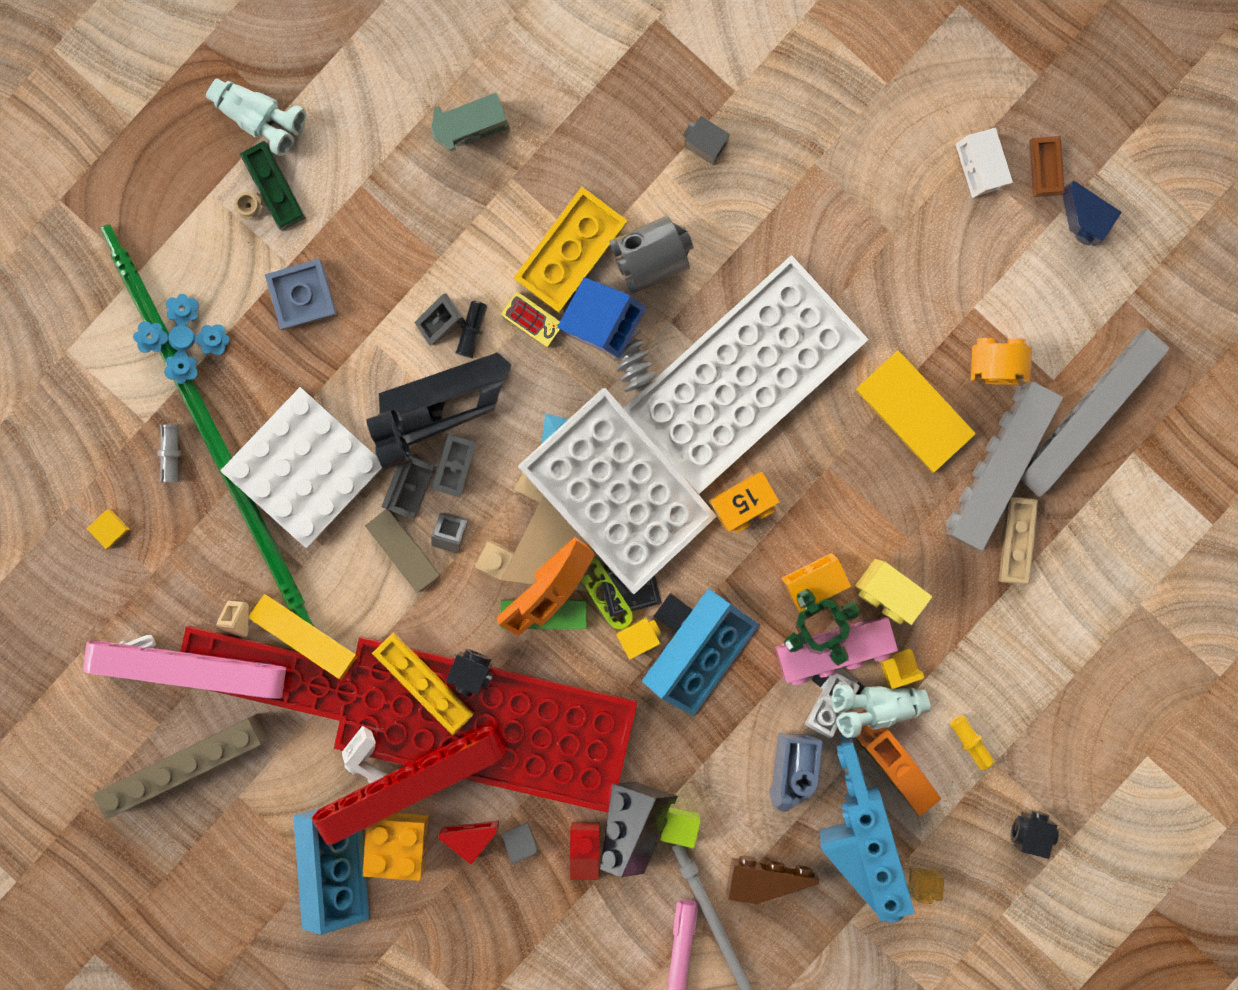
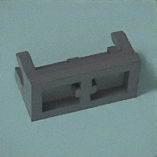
M446 434L430 487L432 490L457 497L461 496L476 442Z
M412 456L411 462L397 466L381 507L406 517L415 518L435 465Z

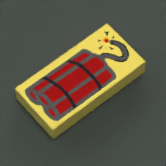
M519 292L514 294L501 313L502 317L547 348L560 331L557 328L560 323L559 320Z

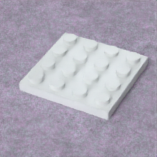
M299 387L220 471L305 548H309L380 472L382 467L375 454Z

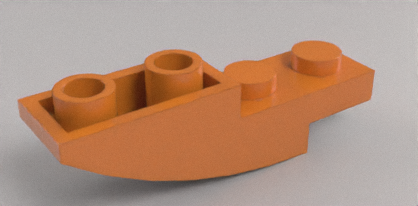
M574 537L534 573L537 581L496 617L499 626L517 636H520L533 623L542 627L573 593L590 566L596 552L589 545Z
M867 725L862 727L861 733L854 738L878 765L883 775L917 816L921 817L939 802L941 797L888 729L873 730Z

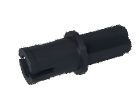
M479 301L471 302L465 324L460 327L463 330L455 354L473 359L479 334L482 335L483 333L480 330L487 310L485 303Z

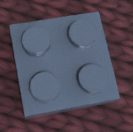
M321 259L265 274L281 330L284 331L337 315Z

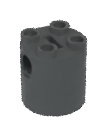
M668 215L609 241L615 257L620 255V258L616 259V263L621 274L629 276L625 281L631 294L690 269L687 255L694 248L690 235L685 227L673 223Z

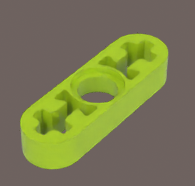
M593 557L591 564L594 563L595 566L592 567V572L597 578L603 574L605 580L597 579L593 582L591 577L585 573L580 582L608 624L615 629H624L632 621V611L601 563ZM602 582H609L614 586L616 592L614 600L618 597L621 601L619 605L627 611V613L622 615L623 621L612 620L614 617H610L608 607L606 610L603 608L607 606L606 599L599 600L596 597V589L602 585Z

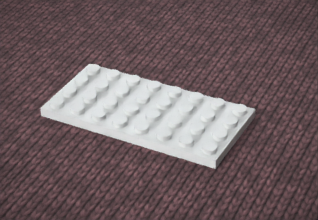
M791 255L623 409L691 487L700 494L869 339Z

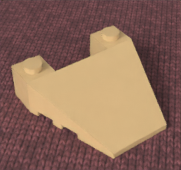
M522 473L514 490L539 502V505L515 552L492 540L487 541L475 568L499 580L534 584L537 581L534 573L569 541L577 537L584 543L586 542ZM595 553L594 558H596L604 568L606 564ZM594 563L590 564L586 571L593 582L598 579L592 572V567L595 566ZM579 582L575 590L586 591L582 583Z

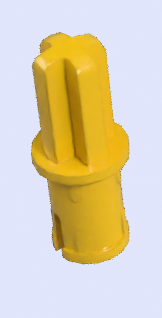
M960 715L953 719L949 726L962 742L961 748L968 751L980 770L983 771L990 768L994 760L981 742L982 736L975 733L965 715Z

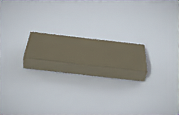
M385 509L365 525L416 593L440 576V573L390 510Z

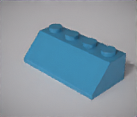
M708 588L672 640L666 645L659 658L649 669L642 682L661 699L694 717L760 624Z
M316 809L293 815L302 929L322 935L369 920L367 880L366 877H363V830L337 843L328 845L312 821V816L319 810Z

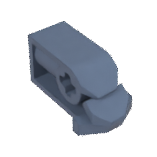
M778 733L773 785L769 792L772 804L778 810L786 812L794 808L798 803L809 798L817 789L823 742L817 737Z

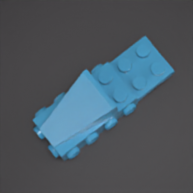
M843 735L840 736L841 745L837 746L842 769L848 768L849 770L848 773H845L849 793H845L846 803L841 804L845 823L820 829L821 848L878 915L880 922H898L904 916L914 914L915 912L879 786L867 788L853 738H847Z

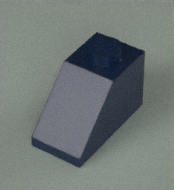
M1073 180L1064 187L1065 193L1062 194L1069 230L1076 235L1075 238L1082 244L1095 246L1105 239L1122 212Z

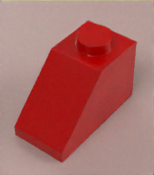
M571 822L570 880H599L600 822Z

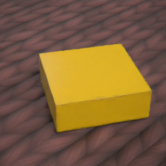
M111 509L103 512L87 528L105 549H110L130 530Z

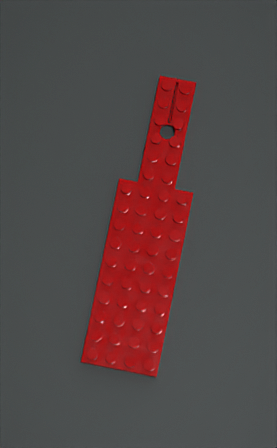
M190 625L185 628L180 652L256 663L269 662L272 665L285 667L286 674L282 698H264L220 691L213 692L338 720L340 722L333 749L343 751L360 728L364 726L372 731L376 742L375 748L369 757L406 766L480 728L492 726L506 754L500 761L465 778V780L606 813L609 811L612 784L619 783L637 700L491 667L489 671L494 675L488 689L482 688L478 695L473 693L472 696H467L456 691L457 686L446 682L455 658L410 648L474 713L452 735L372 654L384 641L359 637L355 655L358 657L343 679L340 680L297 650Z

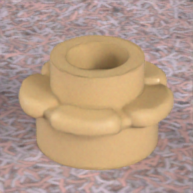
M242 192L235 199L234 209L240 214L241 218L251 220L262 212V205L260 204L262 200L256 193ZM248 203L251 204V207H250V208H247V207H246V205H247Z

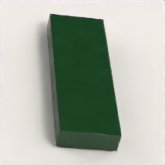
M262 141L240 153L278 228L282 231L305 219L306 216L268 144Z

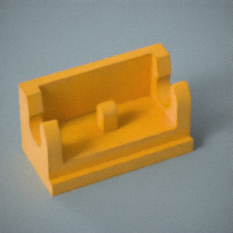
M832 553L781 578L799 612L805 609L800 608L796 595L805 589L813 593L816 598L815 603L817 604L851 587L839 560Z

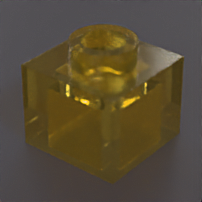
M910 868L909 893L913 898H916L917 902L932 904L933 900L942 901L945 878L937 870Z

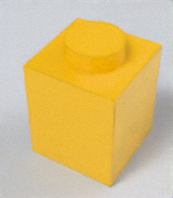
M647 616L626 628L617 631L616 635L629 660L659 645L660 640L658 637L662 633L656 621L652 620L649 622Z

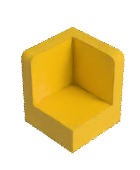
M910 648L892 653L891 658L879 661L887 686L891 689L925 678L923 672L918 669Z

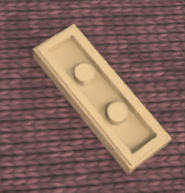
M1011 497L1006 506L999 582L1030 585L1038 500Z

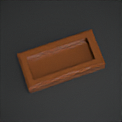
M1061 136L1031 138L1029 144L1033 197L1064 194Z

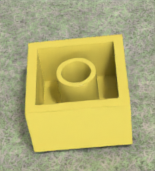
M874 559L855 585L856 588L861 590L858 596L875 607H878L880 604L884 607L881 613L900 625L903 621L912 625L933 597L888 563Z

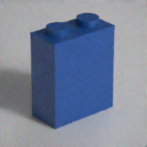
M584 277L557 328L582 343L620 359L647 307L628 294Z

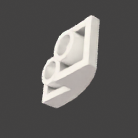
M838 673L830 677L805 722L806 726L827 738L833 737L838 727L837 717L844 713L833 711L832 694L835 686L846 683L851 686L854 694L857 693L860 685Z

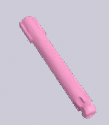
M679 900L677 902L673 928L674 942L667 990H686L693 935H695L699 903L696 901Z

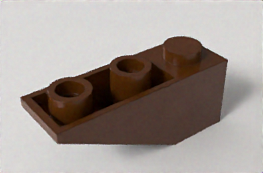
M740 856L739 859L732 858L726 893L729 900L759 904L818 885L819 878L816 872H813V869L807 866L797 865L796 869L784 867L785 864L778 861L770 860L765 864L756 862V859L753 857Z

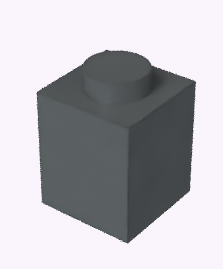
M700 116L696 123L691 121L683 134L686 138L684 147L713 165L726 146L730 134Z

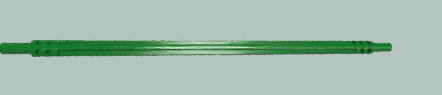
M110 224L102 226L100 230L112 252L110 257L143 322H149L151 325L159 323L162 331L169 335L127 249L122 248ZM169 341L161 345V350L159 351L165 365L166 359L174 357L175 353L178 352V350L170 345ZM173 379L289 610L293 609L297 616L314 627L303 605L305 601L255 502L220 471L232 457L193 380L186 379L185 383L179 384L176 382V379Z

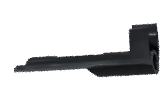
M497 352L379 393L380 414L367 418L366 423L371 438L376 445L375 450L382 469L387 470L411 462L412 455L409 445L494 411L501 387L506 382L512 364ZM481 391L476 408L442 419V410L446 402Z

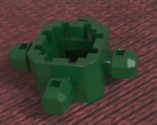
M808 589L799 592L796 595L797 602L800 608L805 610L799 613L795 627L798 634L796 635L794 632L784 641L790 653L797 652L803 649L805 644L808 650L814 654L821 655L829 650L830 654L828 656L837 666L847 662L849 655L845 647H841L840 644L848 638L850 626L847 620L851 622L861 613L857 603L849 602L841 606L842 609L840 610L834 601L824 599L816 604L815 596ZM827 610L838 625L840 634L818 645L807 630L805 621L819 612Z

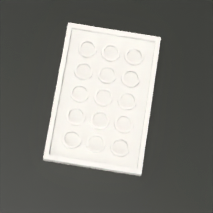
M602 388L517 466L633 594L717 517L606 388Z

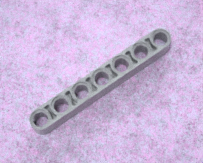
M1148 328L1142 330L1036 451L1020 481L1037 496L1043 495L1169 350V346Z

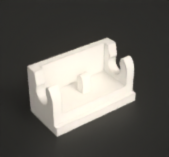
M996 128L967 135L955 144L972 198L1000 190V187L1013 183Z

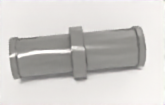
M160 424V450H157V456H160V482H179L178 456H181V450H178L179 425Z

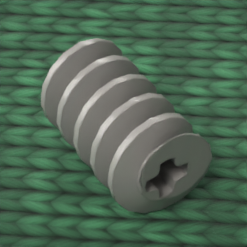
M635 329L620 359L612 357L614 361H622L616 367L617 371L626 372L620 378L621 382H630L624 389L625 392L649 385L651 379L657 375L656 372H647V369L653 362L643 361V358L649 354V351L639 350V347L645 343V340L635 339L641 332V329Z

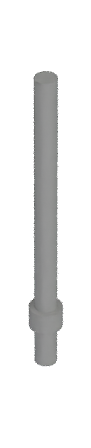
M672 844L671 847L680 863L678 868L683 878H687L740 990H753L697 873L699 870L694 860H690L684 846Z

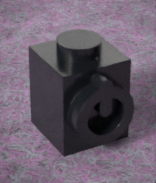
M465 649V652L460 651L454 660L446 682L457 686L456 691L464 695L472 696L473 693L478 695L482 688L488 689L494 674L489 672L492 666L490 664L491 659L471 649Z
M1032 810L1031 814L1021 812V816L1018 815L1013 822L1011 841L1020 852L1049 859L1052 846H1055L1058 841V825L1049 819L1050 815L1036 810Z

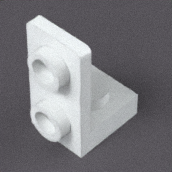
M362 726L342 751V756L345 763L344 766L350 773L356 776L361 774L368 778L369 783H372L388 774L363 760L372 754L376 742L372 731Z

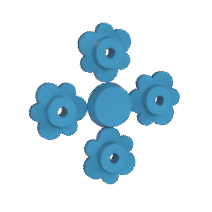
M179 294L177 298L171 297L166 301L167 317L170 320H175L178 325L170 331L169 335L162 331L159 323L151 325L149 322H141L138 325V332L133 334V339L138 342L137 347L142 353H148L151 350L159 352L161 345L169 341L170 345L179 351L175 353L174 357L166 359L167 367L164 373L168 379H176L177 383L183 384L186 382V379L193 380L198 374L195 368L197 364L196 359L193 357L189 358L184 350H188L196 342L197 345L202 346L201 349L204 354L212 352L214 355H222L225 352L224 345H228L230 340L225 335V328L219 324L213 327L204 325L202 332L195 336L193 331L186 327V325L189 323V320L194 321L197 319L198 301L194 298H188L185 294Z

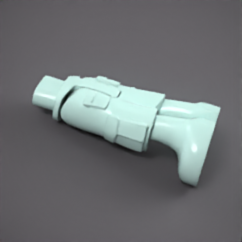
M215 79L206 93V98L214 102L218 110H221L226 116L237 122L242 130L256 138L265 136L270 141V150L279 156L285 155L292 148L294 138L288 132L270 126L268 122L273 120L290 133L299 136L306 121V111L302 107L293 106L287 112L278 109L276 100L263 93L253 92L230 81L224 83L219 79Z
M842 683L835 686L832 694V707L836 713L861 707L866 710V713L846 712L837 717V726L840 732L847 738L857 737L861 733L863 726L867 725L873 730L891 727L895 723L917 718L921 713L929 712L931 708L927 692L911 687L895 689L884 686L865 687L861 695H856L850 685Z

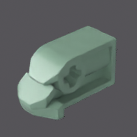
M497 93L444 113H442L440 106L434 108L430 130L434 141L449 151L456 150L455 145H467L507 130L510 126Z

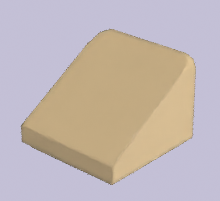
M227 601L216 626L230 635L247 637L249 604L246 602Z

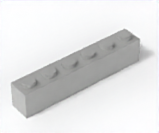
M1033 381L1029 384L1020 385L1016 389L1012 397L1015 403L1010 411L1007 410L1003 414L999 422L1001 429L997 437L993 436L986 446L988 454L983 462L980 461L976 465L972 474L975 479L970 487L967 486L963 490L959 498L961 505L957 513L953 512L946 522V527L948 528L946 535L975 550L983 551L1063 399L1062 396Z

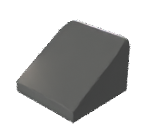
M440 513L432 534L431 545L458 553L468 520Z
M528 822L502 833L512 864L538 853L539 846Z

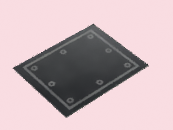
M611 570L606 571L631 611L662 603L655 575L633 594ZM601 574V575H600L601 581H602V580H605L604 575ZM602 582L610 617L627 613L619 605L621 603L620 599L617 597L614 600L616 594L614 586L609 582Z

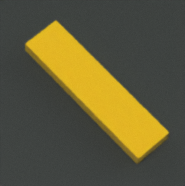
M266 594L263 595L248 616L249 619L340 680L343 679L358 657Z
M394 632L372 653L452 735L474 715Z

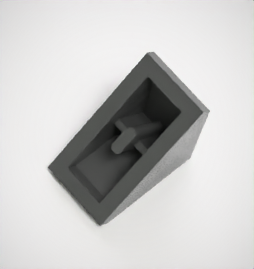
M445 293L414 323L429 346L465 324L466 320L453 300Z

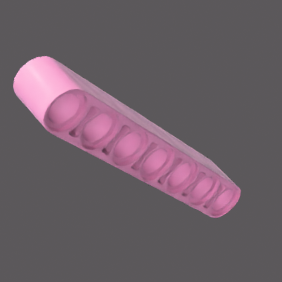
M87 641L83 672L264 698H282L286 668L277 665L112 642Z

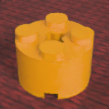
M992 338L977 339V345L972 346L970 381L978 383V378L985 379V384L1018 385L1019 379H1023L1025 384H1029L1032 347L1027 346L1025 339H1007V344L995 343V339Z

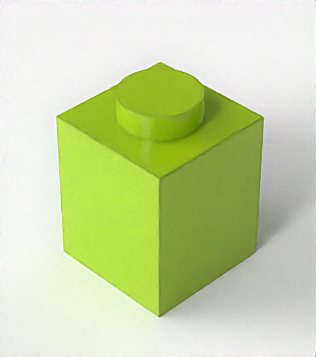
M670 807L665 817L668 821L664 828H660V841L694 848L701 822L700 814Z

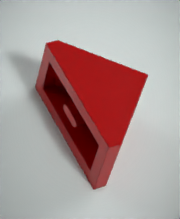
M499 821L442 827L439 832V840L472 865L497 833Z

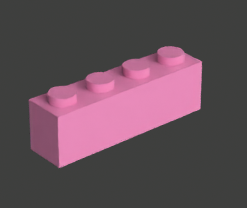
M882 615L849 625L848 638L840 644L841 647H845L849 660L839 666L835 665L828 656L830 654L829 650L818 655L811 653L804 644L803 649L790 653L785 644L775 646L784 680L786 683L792 682V685H799L808 682V677L819 674L820 677H827L836 674V669L847 666V669H855L863 666V661L874 658L875 661H882L891 658V653L898 651L889 618ZM837 628L816 634L812 638L814 642L816 641L820 645L839 635L840 629Z

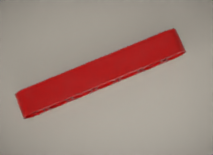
M492 726L480 728L320 808L312 816V821L326 844L337 843L495 764L504 757L506 751Z

